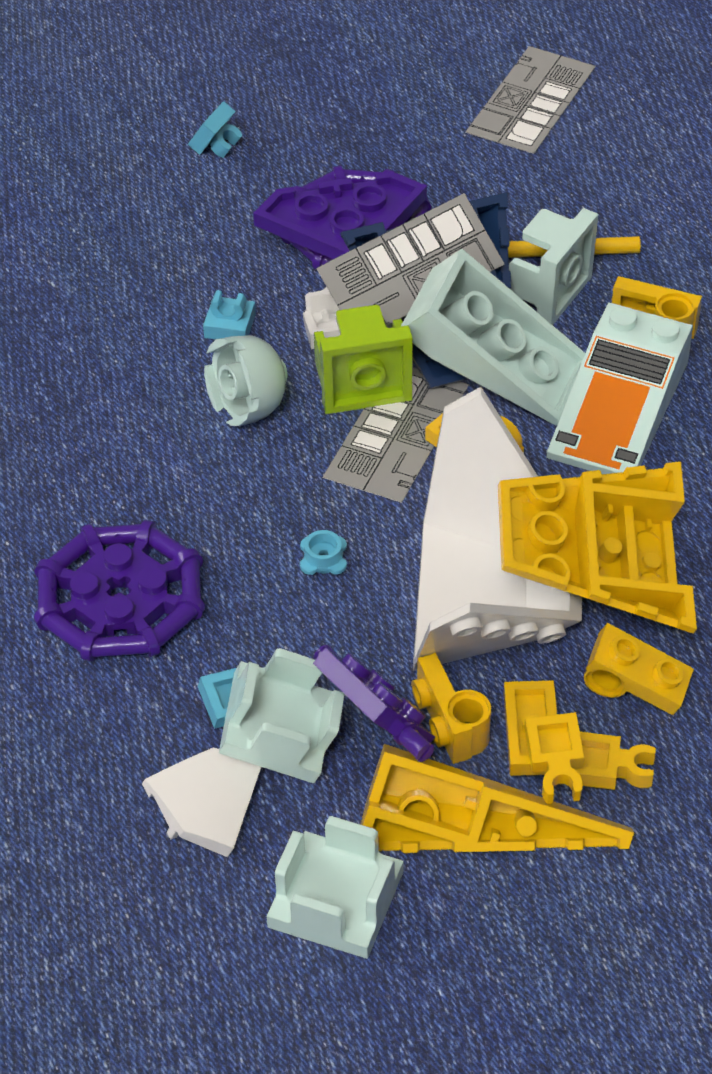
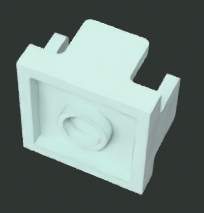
M585 208L574 219L566 218L547 209H541L523 230L522 235L524 241L547 250L541 258V265L535 266L519 258H514L509 263V271H511L510 290L522 300L534 304L537 307V312L552 325L592 277L598 214Z
M276 649L264 668L252 662L245 663L241 661L233 676L219 753L315 783L321 774L324 753L339 731L344 693L315 686L314 684L322 674L313 664L315 660L284 649Z
M329 816L325 824V837L307 831L304 834L293 831L275 870L276 896L267 914V927L368 959L403 875V861L379 852L377 830L337 817Z

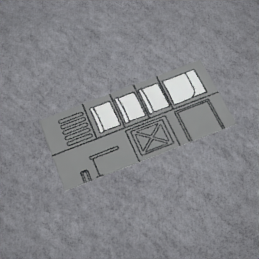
M529 46L465 133L534 154L596 66Z
M465 193L316 269L339 310L379 305L386 326L392 323V320L400 319L408 314L431 269L460 249L465 250L489 272L503 266L504 262Z
M412 367V400L364 408L322 478L402 503L434 445L425 440V427L443 413L445 406L461 398L469 384L457 382L429 389L419 370Z

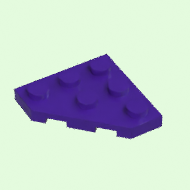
M390 171L375 174V180L353 184L351 178L319 182L318 189L295 193L294 187L276 189L253 213L254 226L326 257L335 259L349 252L340 235L341 232L383 222L385 231L404 224L427 199V185Z

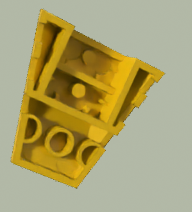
M681 462L666 463L663 468L646 470L645 465L626 467L624 472L601 474L600 470L582 472L580 477L562 479L560 474L500 480L498 484L501 570L694 634L697 630L693 586L677 584L672 520L685 503Z

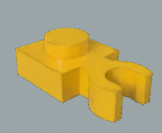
M576 712L525 718L524 729L532 773L547 771L542 785L544 801L546 804H553L554 786L558 784L569 786L572 790L573 801H580L583 781L581 775L574 768H582L585 757Z
M580 732L585 757L584 766L574 769L581 775L583 786L615 790L616 778H622L638 788L652 787L654 770L642 769L637 765H654L656 748L640 744L631 747L629 750L620 749L621 736Z

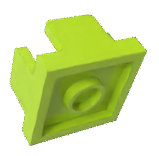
M369 305L336 311L339 336L325 338L323 331L314 332L315 364L321 383L322 404L325 414L412 401V335L409 325L401 326L403 323L402 319L392 320V328H387L380 306Z

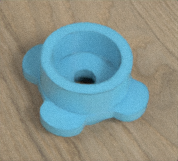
M319 530L311 533L301 541L300 548L304 552V559L300 561V569L305 574L313 575L316 572L322 574L329 572L341 574L346 570L347 562L343 559V551L347 548V542L344 538L328 530Z

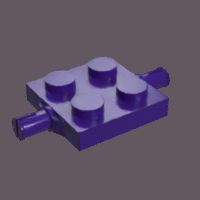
M323 645L317 649L313 657L315 660L313 664L367 717L391 733L393 740L398 745H403L417 761L423 762L432 755L434 746L431 742L435 736L421 724L426 718L425 714L406 698L400 699L393 692L396 687L375 669L370 671L367 666L349 652L342 659L328 645Z

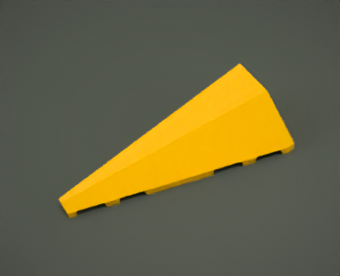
M387 744L383 745L360 824L378 831L379 851H402L403 853H418L419 850H453L454 852L535 851L536 848L583 850L584 847H618L619 849H629L634 835L631 827L553 801V804H546L543 797L431 759L419 762L410 752Z

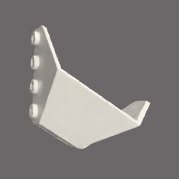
M482 387L444 407L423 520L413 671L417 670V658L436 653L441 664L536 640L540 644L549 643L566 635L565 628L582 621V597L501 570L498 484L500 480L538 477Z

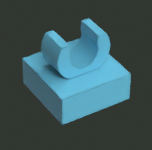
M223 101L201 125L188 145L200 155L210 144L213 152L224 158L232 148L230 144L234 146L242 137V133L237 127L227 124L236 111Z
M216 290L203 324L204 338L220 339L230 336L249 335L256 315L255 302L247 301L242 293H238L237 299L222 297V291Z

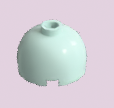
M252 335L230 336L216 339L208 347L207 353L214 352L212 364L205 365L204 368L206 388L213 408L219 412L224 407L233 417L232 420L226 422L230 426H241L257 422L266 418L280 405L287 381V368L269 343Z

